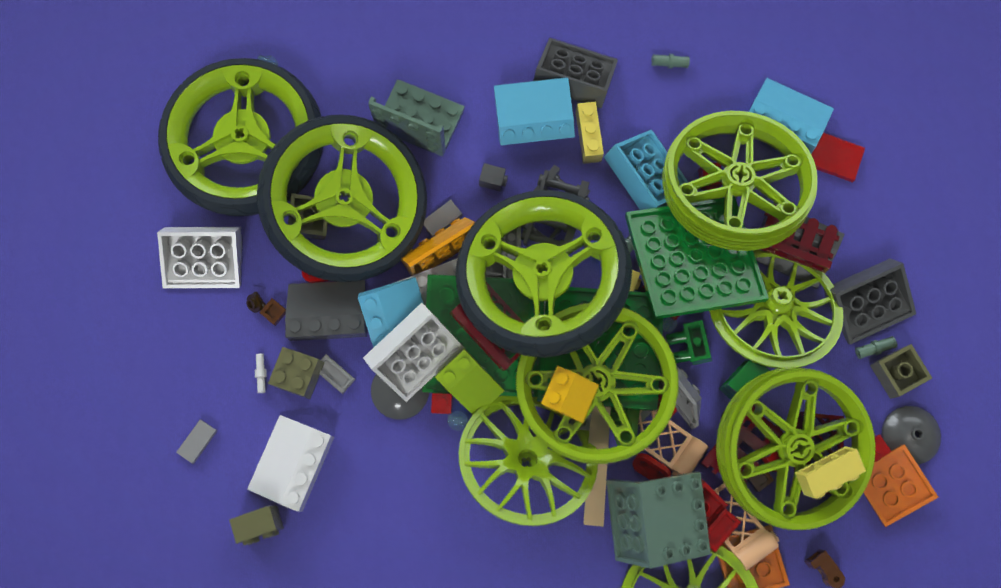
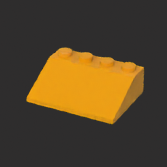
M466 217L458 218L447 229L442 228L438 230L431 239L426 238L422 240L418 247L411 249L401 258L409 274L413 276L434 268L457 254L475 221Z

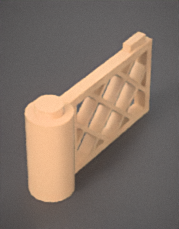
M650 411L652 415V420L657 414L656 411ZM639 413L638 425H640L642 433L644 431L642 424L651 423L652 420L642 422L641 414ZM669 420L667 424L669 432H664L660 435L669 434L671 446L661 447L658 437L656 439L658 448L650 449L647 447L645 451L673 471L672 476L692 473L709 447L703 441L692 436ZM680 432L686 437L682 444L674 445L672 433ZM672 448L673 457L670 462L663 458L661 449Z
M723 483L714 491L719 495V492L725 488L727 489V487ZM732 495L730 501H725L730 505V513H732V505L741 507L738 503L733 502ZM744 510L743 518L736 517L743 521L742 532L734 531L732 533L741 535V543L733 547L729 542V538L724 543L735 557L741 561L744 566L743 568L747 571L779 547V539L773 531L768 532L757 518ZM745 522L754 523L759 530L753 534L744 532Z

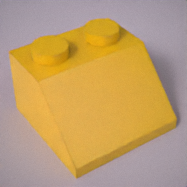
M557 366L541 404L547 409L584 423L599 385L577 373Z

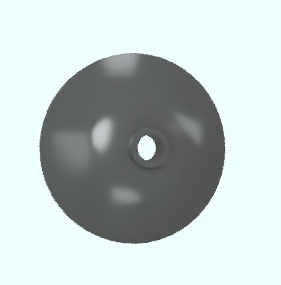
M377 374L371 384V398L379 412L391 419L404 420L417 415L424 408L429 397V393L422 392L421 388L406 402Z
M904 406L893 410L884 420L882 438L891 451L905 444L917 464H923L931 460L938 452L941 444L940 428L934 417L926 410L915 406ZM915 431L919 432L918 438L915 436Z

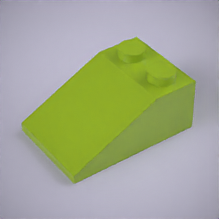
M465 348L435 375V378L472 415L480 407L491 404L504 392V389Z

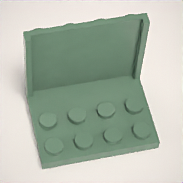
M397 79L385 106L376 103L374 97H371L368 103L374 122L392 131L401 140L442 157L465 110L463 105Z
M701 472L686 473L643 482L620 479L606 480L615 561L650 569L711 554Z

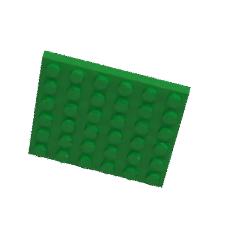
M733 196L732 216H737L739 207L735 196ZM725 198L690 203L703 215L724 224ZM669 206L626 212L625 219L654 320L766 302L769 299L753 250H729L700 240L677 221Z
M428 274L426 307L504 389L500 396H517L516 376L521 355L508 369L502 371L449 314L460 304L456 288V276ZM486 277V282L524 323L535 317L534 301L524 296L518 290L513 278ZM540 301V315H544V301ZM495 303V305L503 312V307L500 304ZM504 349V354L509 359L515 355V353ZM541 357L536 358L533 371H540ZM535 375L531 378V384L538 385L539 376ZM435 376L422 387V392L450 393ZM531 389L532 397H537L538 389Z
M569 287L561 296L556 298L554 315L566 308L590 303L598 289ZM629 291L624 308L630 309L647 319L662 334L663 318L654 320L647 293ZM546 301L545 315H549L548 301ZM614 322L605 333L589 344L597 359L623 324ZM625 328L623 333L630 337L634 335V330L632 328ZM637 334L618 371L660 376V364L655 352L641 335ZM620 341L602 365L607 366L610 370L612 369L624 346L623 342ZM582 348L576 350L583 369L592 364ZM570 353L552 357H541L540 371L556 370L557 366L567 370H576ZM592 374L593 382L599 385V389L602 392L600 387L601 380L598 381ZM539 376V383H538V384H540V383H541V380H542V378H541L540 376ZM605 377V379H606V386H605V388H607L608 381H607V378ZM616 379L615 388L646 387V382ZM656 380L652 385L655 390H659V380ZM538 390L537 401L542 402L547 390ZM657 394L617 396L623 409L656 412L658 410ZM610 397L601 401L604 407L615 408Z

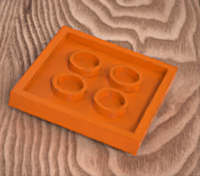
M905 444L895 448L889 454L874 462L870 480L863 492L884 527L939 498Z
M772 525L763 526L768 532L773 531ZM755 528L744 532L753 534L759 529ZM730 535L729 542L733 547L741 543V535ZM724 543L722 546H723L724 548H726L727 550H729L728 547H727V546L725 545V543ZM779 548L749 569L758 588H781L790 585ZM718 557L725 580L733 568ZM736 573L726 588H746L738 573Z

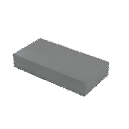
M449 200L425 218L423 226L434 237L438 230L447 228L454 220L463 215L453 201Z
M326 354L321 359L324 362L322 371H320V375L340 393L344 394L356 379Z
M200 419L176 453L194 464L218 430Z

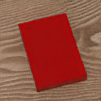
M823 133L811 155L817 170L854 182L865 148Z

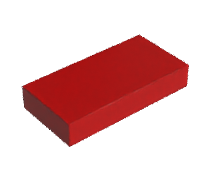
M726 508L708 528L710 549L714 553L718 551L741 524V521Z

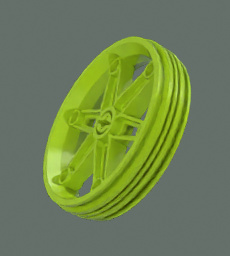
M721 111L693 121L674 139L666 155L662 172V186L666 202L672 214L692 235L720 248L751 251L767 248L783 241L803 224L816 198L817 170L814 159L806 145L793 131L783 124L752 112ZM720 134L736 135L731 157L702 142L701 139ZM753 138L770 145L784 157L753 161ZM740 144L746 145L745 163L737 162ZM685 154L709 175L680 185L677 171L680 158ZM702 154H705L709 158L713 159L714 161L725 167V169L721 170L715 164H713L708 159L703 157ZM776 167L781 169L761 177L756 176L755 173ZM797 173L800 183V197L797 207L774 189L770 183ZM716 182H721L723 187L711 190L697 191L699 188ZM757 189L778 205H773L757 193L753 192V190ZM733 196L741 197L737 216H732ZM725 197L724 224L703 215L690 203ZM748 202L780 221L774 225L759 229L742 228Z
M589 303L566 308L554 316L563 322L580 313ZM623 307L615 321L623 324V326L598 359L589 345L582 348L591 361V365L583 369L576 351L570 353L576 370L569 371L577 373L586 379L588 378L592 382V374L598 381L601 380L600 387L602 392L598 388L585 420L594 408L597 407L618 440L619 446L606 449H589L569 443L583 423L576 421L572 425L568 423L570 418L563 416L558 428L553 433L539 416L531 389L547 390L550 384L548 383V378L553 377L555 370L533 371L537 357L524 355L520 357L516 376V390L523 416L535 435L547 447L563 457L587 464H609L626 460L651 445L665 429L673 414L679 386L677 366L673 353L657 328L647 319L630 309ZM543 326L540 328V331H546L550 327ZM625 328H632L634 335L628 337L624 335L623 330ZM637 334L641 335L655 352L662 370V376L618 371ZM621 341L624 343V346L610 370L602 364ZM535 375L542 378L541 383L538 385L531 384V378ZM605 377L607 378V381H608L607 388H605V386H606V379H605ZM616 379L646 382V387L615 388ZM659 380L663 383L664 388L662 390H655L652 383ZM662 394V400L654 419L641 434L635 437L617 396ZM609 397L611 398L622 423L621 426H616L601 401ZM562 429L570 431V436L566 440L559 438L558 434ZM622 432H629L632 436L631 441L628 443L622 442L620 434Z
M799 367L778 368L749 381L728 403L717 432V463L728 491L735 501L753 517L782 529L806 530L818 528L843 516L863 494L874 466V431L869 415L860 399L850 388L835 377L815 369ZM796 382L786 421L758 400L762 395L775 387ZM818 388L824 390L838 403L846 418L814 427ZM802 400H806L802 430L796 429ZM755 404V411L752 412V406ZM747 415L771 443L738 459L737 444L739 432ZM763 415L785 431L780 438L761 419ZM836 429V435L814 445L812 436ZM851 437V448L858 450L866 472L860 474L856 480L843 483L839 489L828 491L832 495L822 504L810 510L796 513L801 487L795 472L808 466L807 463L812 458L815 461L824 458L821 452ZM778 451L780 459L754 467L753 462ZM744 465V471L741 473L740 469ZM789 466L795 467L789 496H785ZM777 470L774 510L763 505L750 492L743 479Z

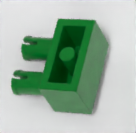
M703 320L683 324V331L666 334L669 346L683 342L688 343L687 350L673 352L676 363L690 361L693 365L712 361Z

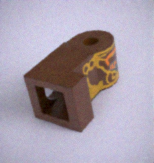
M819 549L804 561L809 568L819 571L824 584L827 586L840 588L844 585V574L826 550Z

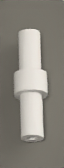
M256 354V369L254 371L255 378H257V392L266 393L265 378L267 377V371L264 369V354Z

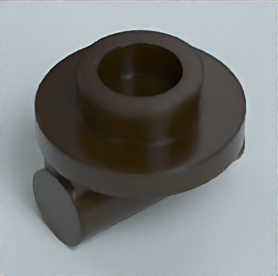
M254 292L247 297L246 305L254 313L260 312L266 305L258 292Z

